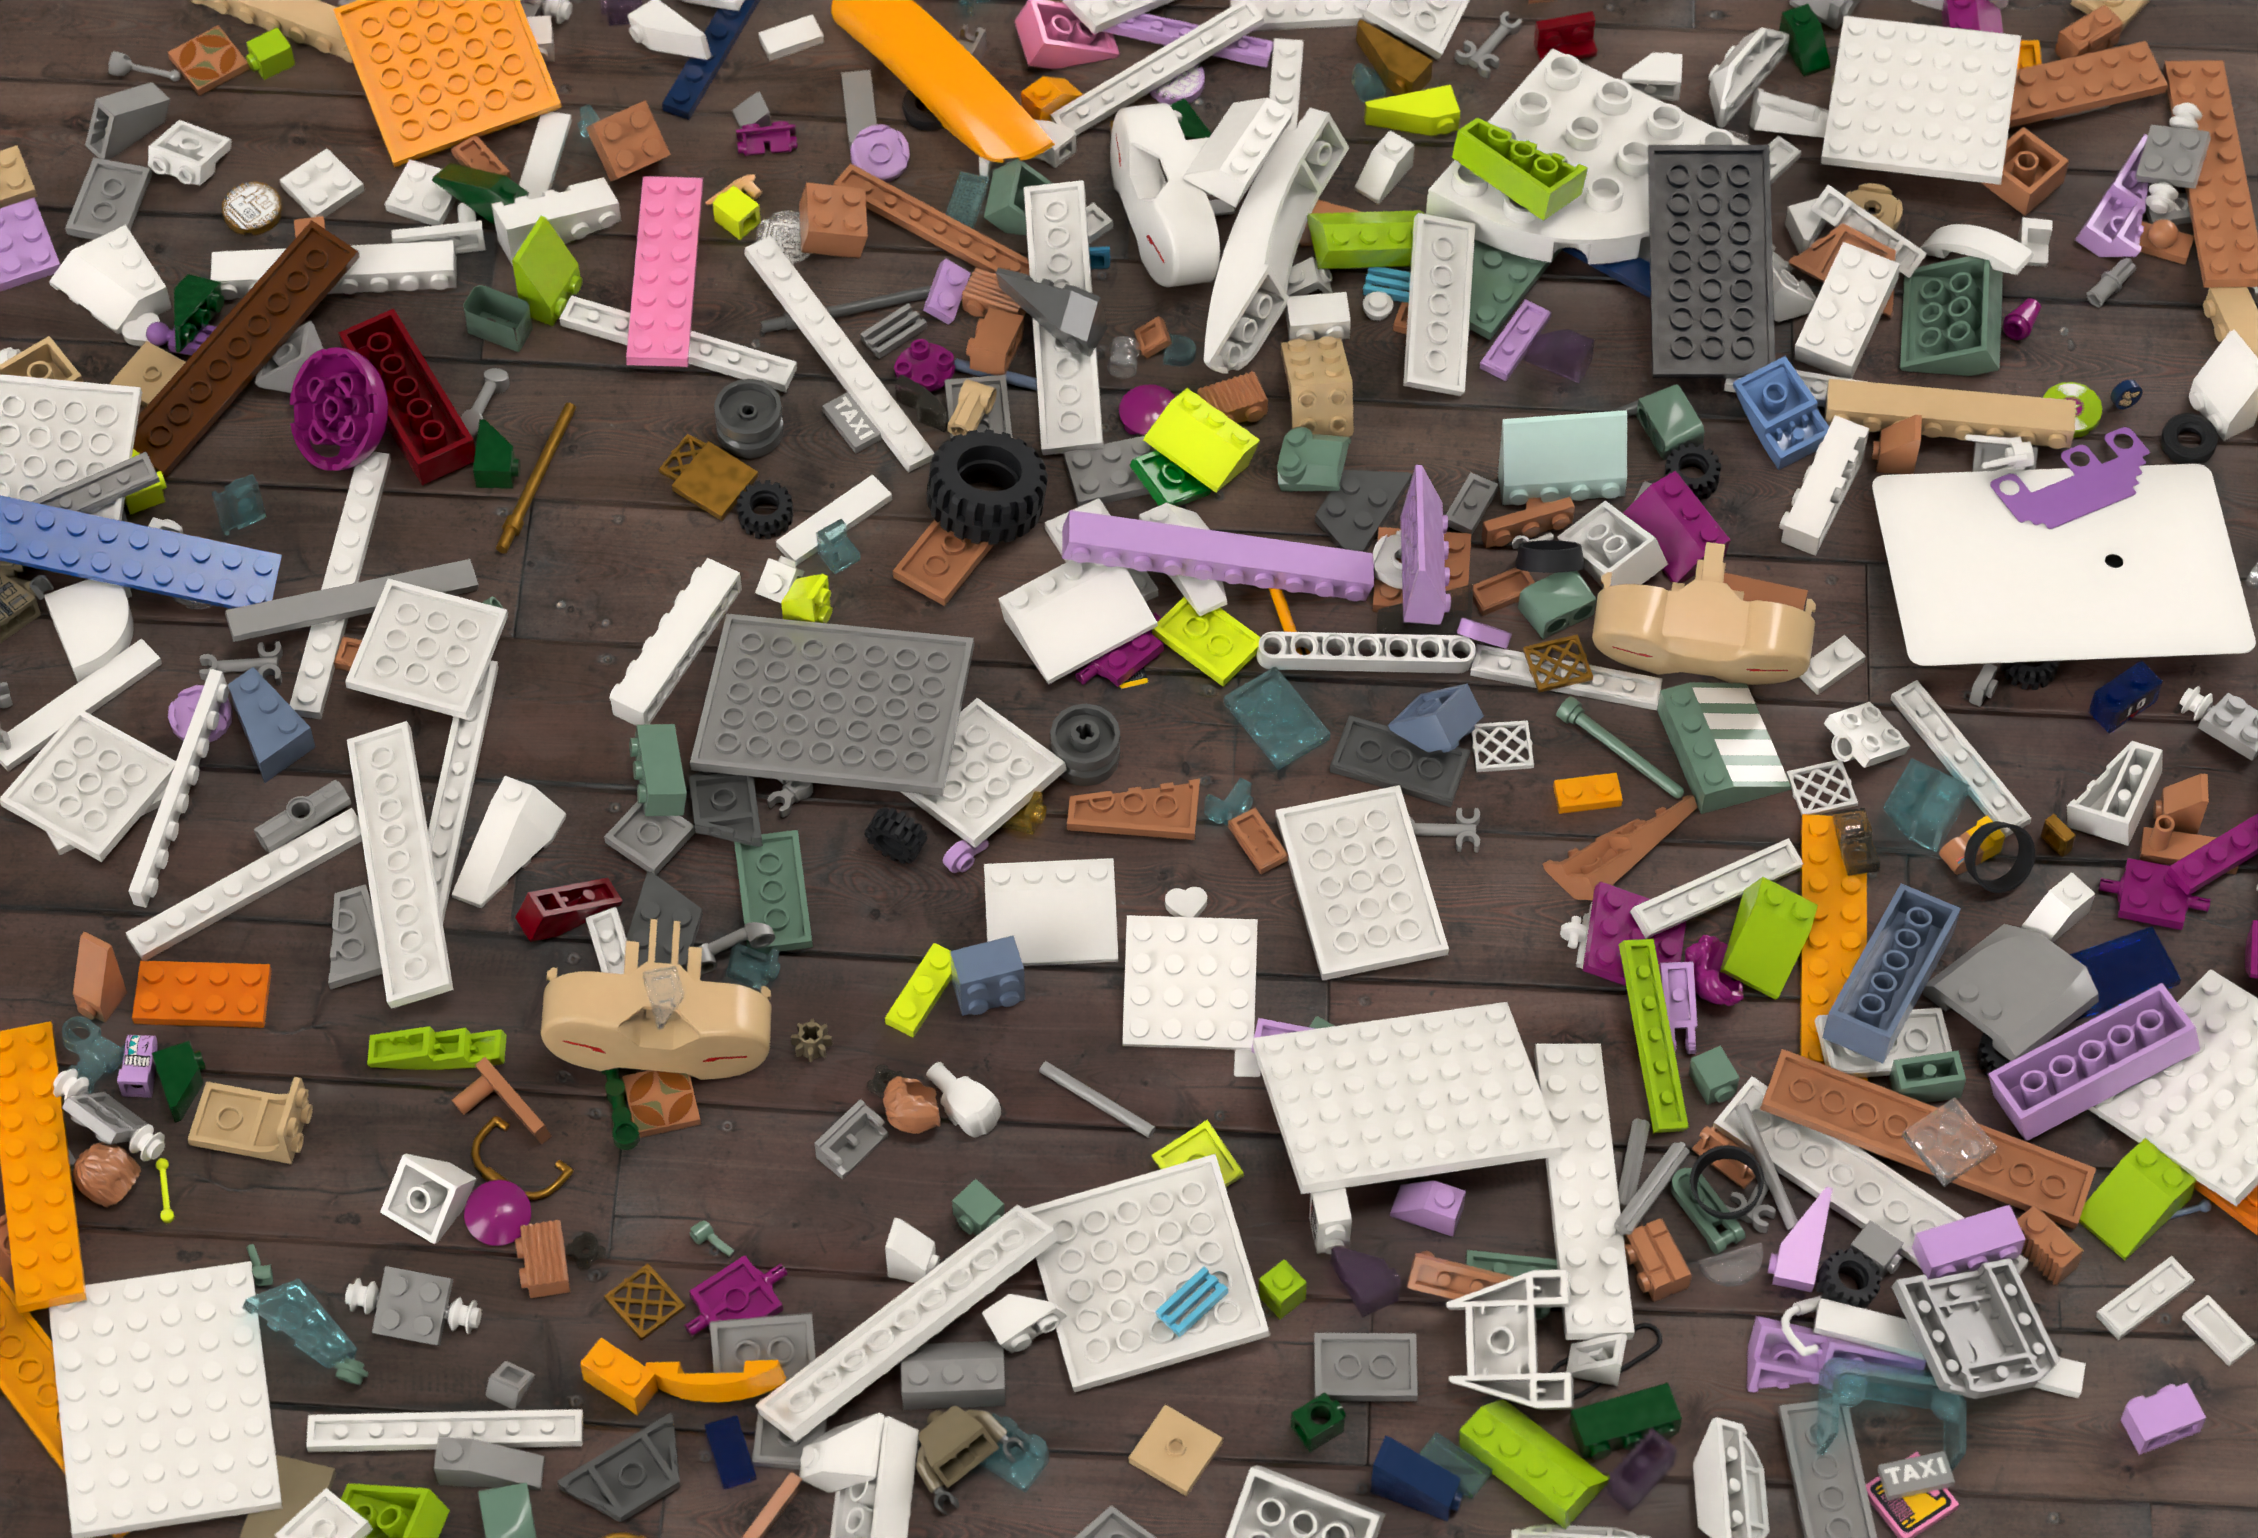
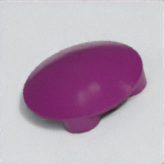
M925 339L914 340L911 343V347L904 350L897 358L894 365L895 376L902 386L911 391H935L945 385V380L952 378L955 371L954 356L940 345L928 343Z
M1151 384L1141 385L1128 391L1121 399L1119 405L1120 419L1124 424L1126 432L1133 435H1146L1170 401L1175 398V395L1164 387Z
M505 1180L486 1182L477 1187L466 1202L464 1211L466 1226L473 1237L484 1244L491 1246L510 1244L516 1238H522L520 1226H527L530 1223V1201L525 1192L512 1182Z

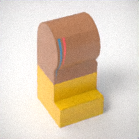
M1988 815L1978 820L1976 826L1961 834L1960 837L1950 840L1940 850L1939 856L1956 875L1967 871L1964 861L1966 845L1978 828L1993 822ZM2000 829L1987 836L1980 845L1976 855V866L2001 852L2005 835Z

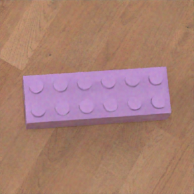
M2161 983L1988 1073L1994 1098L2024 1140L2028 1141L2200 1051L2196 1027L2167 988Z

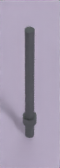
M932 285L825 307V309L832 318L921 300L928 298ZM788 312L783 313V317L760 321L763 333L785 328L787 331L799 329Z

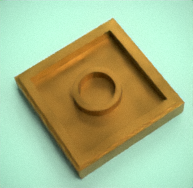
M708 441L672 484V491L723 521L737 504L741 491L746 492L745 487L749 484L752 485L758 478V471Z

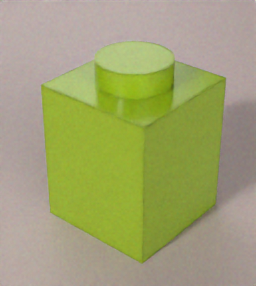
M278 27L246 42L249 52L246 55V60L253 72L258 71L264 80L295 65L292 47Z
M1284 1259L1259 1279L1258 1296L1281 1320L1306 1300L1307 1282Z

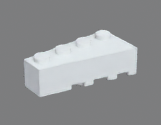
M604 177L569 185L566 191L560 193L554 191V189L544 191L542 197L528 200L527 196L515 198L514 204L506 206L502 202L492 204L497 240L512 266V259L540 216L547 218L564 244L576 239H582L588 234L603 228H609L621 221L619 202Z
M1836 415L1834 416L1823 442L1820 443L1812 466L1809 465L1806 470L1802 488H1797L1793 496L1791 512L1786 511L1782 517L1779 526L1783 530L1782 543L1816 556L1862 465L1869 428Z

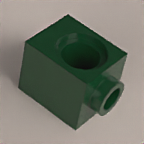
M1324 1392L1291 1413V1428L1311 1453L1344 1432L1346 1414L1341 1404L1337 1400L1332 1401L1327 1393ZM1316 1417H1324L1328 1420V1422L1325 1424H1317L1313 1421V1419Z

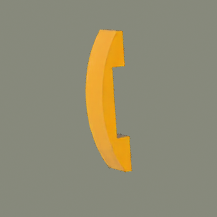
M779 1360L745 1361L744 1372L686 1374L679 1362H646V1367L656 1375L658 1389L672 1396L699 1402L743 1400L774 1390L786 1381V1376Z

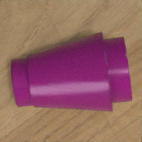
M2028 298L2006 315L2003 324L2005 334L2014 340L2028 337L2041 311L2040 303L2035 299Z

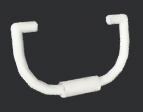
M1821 1296L1794 1303L1791 1308L1785 1311L1781 1318L1783 1333L1802 1356L1818 1353L1819 1349L1817 1345L1805 1347L1790 1328V1319L1794 1315L1799 1316L1817 1311V1305Z

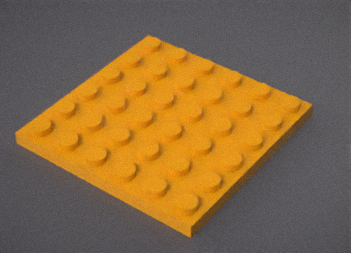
M357 0L333 9L394 167L408 163L410 159L417 160L459 145L474 135L481 137L562 108L520 0Z

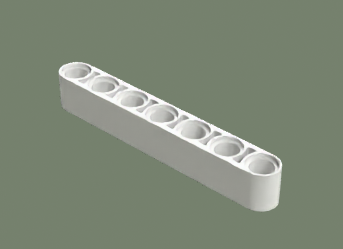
M1272 631L1265 633L1260 638L1256 657L1262 667L1276 670L1464 673L1472 666L1476 647L1470 638L1457 635ZM1272 646L1277 648L1279 653L1274 655L1268 654L1264 648ZM1305 647L1311 653L1300 655L1295 649ZM1329 648H1337L1342 654L1333 656L1327 650ZM1366 648L1371 650L1374 655L1366 657L1361 655L1358 650ZM1398 649L1405 655L1403 657H1395L1390 651ZM1423 650H1431L1436 656L1434 658H1427L1421 652ZM1463 651L1467 657L1463 659L1457 658L1453 652Z

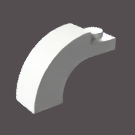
M1034 120L1051 138L1054 146L1033 158L1043 160L1057 168L1076 153L1075 132L1058 123ZM979 156L980 176L989 181L992 179L995 169L1017 158L1006 159L1004 163H998Z

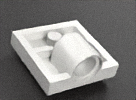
M1871 702L1830 714L1824 722V725L1835 735L1831 747L1833 754L1838 760L1843 762L1856 759L1866 768L1904 755L1910 747L1901 733L1886 720L1880 710Z

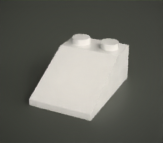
M2235 330L2227 334L2195 377L2188 397L2192 407L2200 411L2214 425L2217 434L2223 441L2254 427L2258 415V358Z
M1607 501L1602 502L1557 536L1560 541H1571L1582 545L1584 569L1602 588H1604V584H1601L1602 576L1607 572H1612L1610 586L1621 584L1642 585L1668 565L1656 538Z

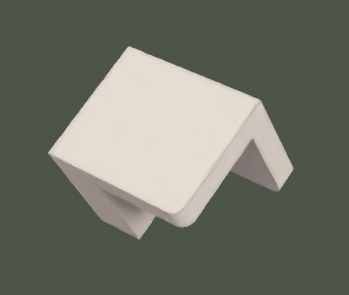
M2022 217L2018 242L2032 250L2034 254L2033 258L2026 265L2047 266L2053 220Z

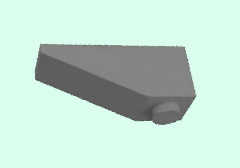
M438 1437L434 1471L438 1485L499 1488L527 1483L528 1490L541 1491L545 1458L542 1455L476 1439Z

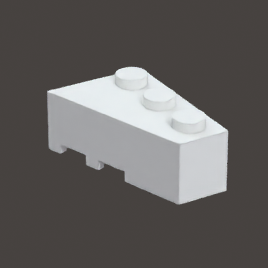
M2131 741L2106 766V771L2096 781L2092 780L2087 785V790L2077 800L2073 799L2067 805V827L2128 846L2162 774L2163 750Z

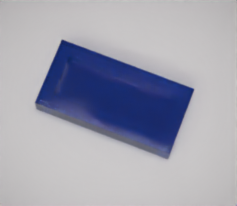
M735 1415L705 1424V1431L723 1489L757 1480L738 1416Z

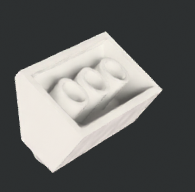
M1270 98L1233 103L1184 174L1183 179L1236 208L1258 175L1283 131L1287 129L1294 112Z
M889 1416L884 1418L876 1479L836 1491L830 1538H907L919 1430Z

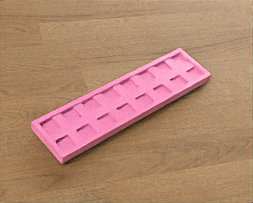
M643 176L626 355L627 365L688 367L703 178Z

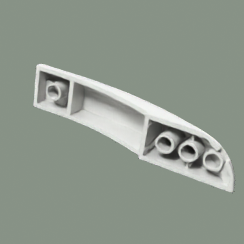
M1309 108L1295 131L1289 129L1283 131L1261 167L1240 208L1219 265L1207 320L1204 363L1214 371L1228 374V371L1232 369L1240 370L1246 366L1257 354L1287 306L1289 297L1286 292L1290 271L1299 241L1307 223V215L1312 213L1321 193L1349 149L1328 112Z

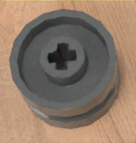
M743 379L725 386L717 395L714 411L718 441L727 452L736 457L750 459L762 457L772 452L779 445L784 433L780 396L772 386L760 380Z
M1087 703L1073 705L1061 711L1053 720L1050 730V751L1065 762L1067 769L1059 777L1070 784L1080 786L1097 785L1109 779L1117 770L1120 761V730L1114 716L1101 706Z

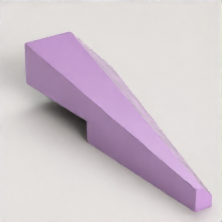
M2146 134L2139 140L2075 238V241L2098 257H2136L2142 250V246L2139 244L2140 236L2144 230L2142 215L2146 211L2145 199L2148 192V183L2138 182L2136 172L2148 135Z
M1756 1316L1748 1344L1747 1390L1749 1392H1758V1389L1778 1387L1782 1389L1789 1388V1385L1807 1382L1821 1384L1864 1378V1375L1883 1373L1889 1375L1895 1374L1894 1371L1914 1368L1920 1371L1924 1370L1926 1361L1813 1333L1812 1328L1790 1324L1794 1335L1805 1347L1818 1346V1353L1802 1356L1786 1338L1782 1331L1781 1321Z

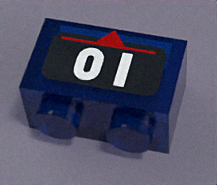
M2141 660L2095 691L2088 712L2110 734L2157 702L2163 681Z

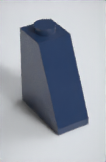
M1385 1435L1373 1464L1370 1493L1447 1522L1452 1510L1459 1511L1465 1494L1460 1491V1477Z

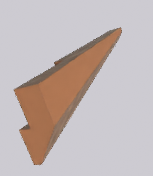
M1686 795L1682 797L1680 802L1667 810L1665 807L1655 810L1656 817L1648 821L1635 819L1595 838V842L1580 851L1577 848L1568 851L1569 858L1561 862L1546 861L1543 863V867L1575 900H1593L1594 888L1600 881L1609 885L1615 884L1698 808L1694 795Z

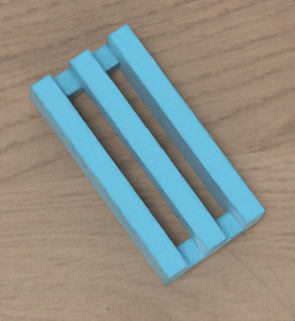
M1369 267L1363 295L1367 296L1372 292H1384L1393 301L1409 303V292L1401 291V289L1410 290L1411 272L1383 267ZM1372 284L1380 285V286H1386V287H1389V288L1373 286Z
M1204 1266L1155 1311L1156 1316L1177 1336L1181 1337L1229 1293L1228 1288L1221 1284L1218 1278L1214 1275L1212 1276ZM1204 1281H1206V1282H1205L1198 1290H1196L1185 1302H1183L1172 1314H1170L1169 1316H1167V1315H1168L1170 1312H1172L1183 1300H1185L1196 1288H1198ZM1210 1289H1215V1291L1207 1299H1205L1194 1311H1192L1180 1324L1177 1325L1175 1323L1183 1314H1185L1194 1305H1196L1198 1301Z

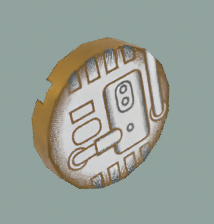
M256 181L242 183L233 187L225 195L222 202L224 221L230 229L239 234L245 235L244 232L252 233V235L262 234L271 230L281 218V198L274 188L265 183Z

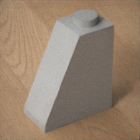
M153 82L97 98L85 146L99 159L111 160L165 123L170 98Z

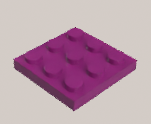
M1601 881L1595 886L1582 971L1626 986L1619 944L1624 940L1646 939L1630 911L1633 907L1650 900L1649 898ZM1686 921L1647 938L1654 939L1658 965L1660 963L1681 962Z

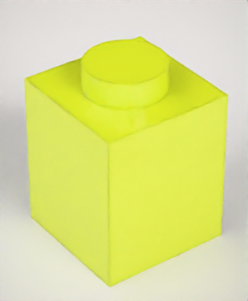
M734 185L726 192L720 193L713 202L714 221L739 240L761 223L759 204Z

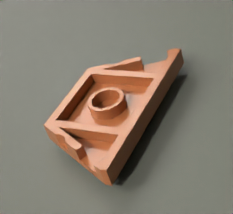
M1842 223L1833 229L1829 235L1812 243L1810 248L1798 256L1795 255L1790 258L1789 265L1824 283L1843 242L1895 262L1896 251ZM1894 289L1882 313L1889 318L1893 315Z

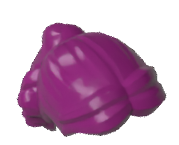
M1703 935L1699 938L1698 943L1692 944L1685 950L1686 959L1684 962L1694 963L1695 992L1710 1003L1733 1006L1744 999L1743 985L1739 980L1733 981L1732 977L1720 972L1728 945L1723 941H1719L1715 936Z

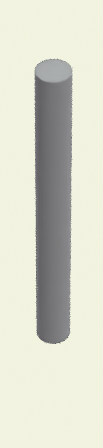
M1047 1061L1040 1067L1039 1073L1147 1138L1153 1135L1156 1127Z
M1747 1103L1735 1107L1736 1113L1755 1157L1762 1167L1765 1180L1787 1230H1791L1798 1223L1796 1215Z

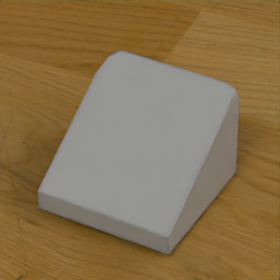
M760 91L733 109V114L740 129H742L743 125L758 124L759 127L771 125L770 113Z
M505 1361L489 1377L486 1397L510 1409H515L532 1383L535 1374Z

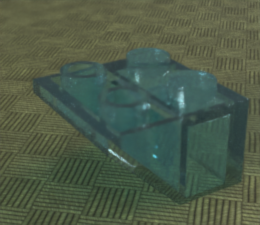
M1911 758L1885 802L1883 809L1909 840L1938 852L1965 805L1970 785Z

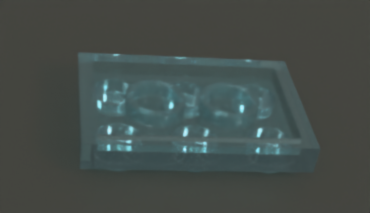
M1276 666L1224 696L1226 707L1278 770L1330 740L1331 733Z

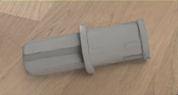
M2130 258L2122 259L2110 272H2104L2101 275V280L2087 292V299L2092 305L2101 307L2114 292H2119L2122 289V284L2136 270V265Z

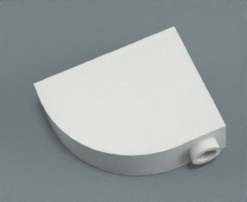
M87 579L44 595L49 613L78 683L129 648L134 631L133 617L127 598L132 597L129 587Z

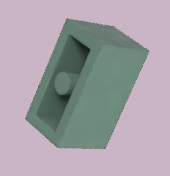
M1957 1050L1896 1059L1893 1061L1889 1081L1892 1091L1923 1103L1961 1098L1966 1077L1959 1051Z

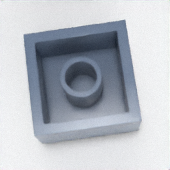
M1014 936L950 951L952 985L962 1016L968 1014L979 1015L991 1008L999 1006L1010 1007L1016 1005L1019 1001L1025 1000L1024 967Z

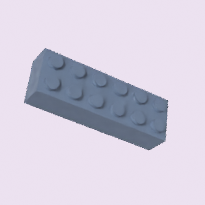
M1901 883L1829 1011L1822 1038L1883 1064L1954 934L1961 908Z

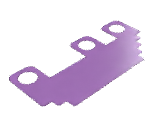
M2123 427L2105 435V441L2117 454L2118 458L2101 464L2087 446L2078 445L2061 454V458L2075 474L2074 476L2032 493L2022 480L2012 473L1992 480L1990 485L2019 522L2023 523L2030 520L2034 525L2044 523L2048 529H2053L2135 495L2136 491L2133 489V486L2139 484L2136 476L2142 474L2139 466L2146 464L2143 456L2148 455L2150 451L2130 428ZM2118 434H2126L2133 439V445L2127 449L2119 448L2114 443V437ZM2077 451L2084 452L2089 456L2090 462L2086 466H2076L2071 462L2070 455ZM2012 480L2018 484L2019 492L2015 495H2006L2000 490L1999 485L2002 481Z

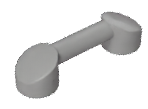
M491 368L484 372L485 384L472 408L466 410L461 416L474 441L477 440L479 419H483L482 414L493 393H503L509 388V376L503 369Z
M759 922L747 923L739 930L709 944L705 943L699 946L702 948L700 976L709 974L716 969L717 963L714 955L743 941L749 940L753 948H763L770 945L775 940L772 927Z

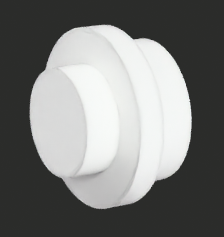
M1372 292L1364 298L1363 310L1372 320H1384L1393 310V300L1384 292Z

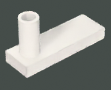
M463 202L457 207L458 223L391 230L393 244L454 241L456 254L486 251L482 221H476V212Z

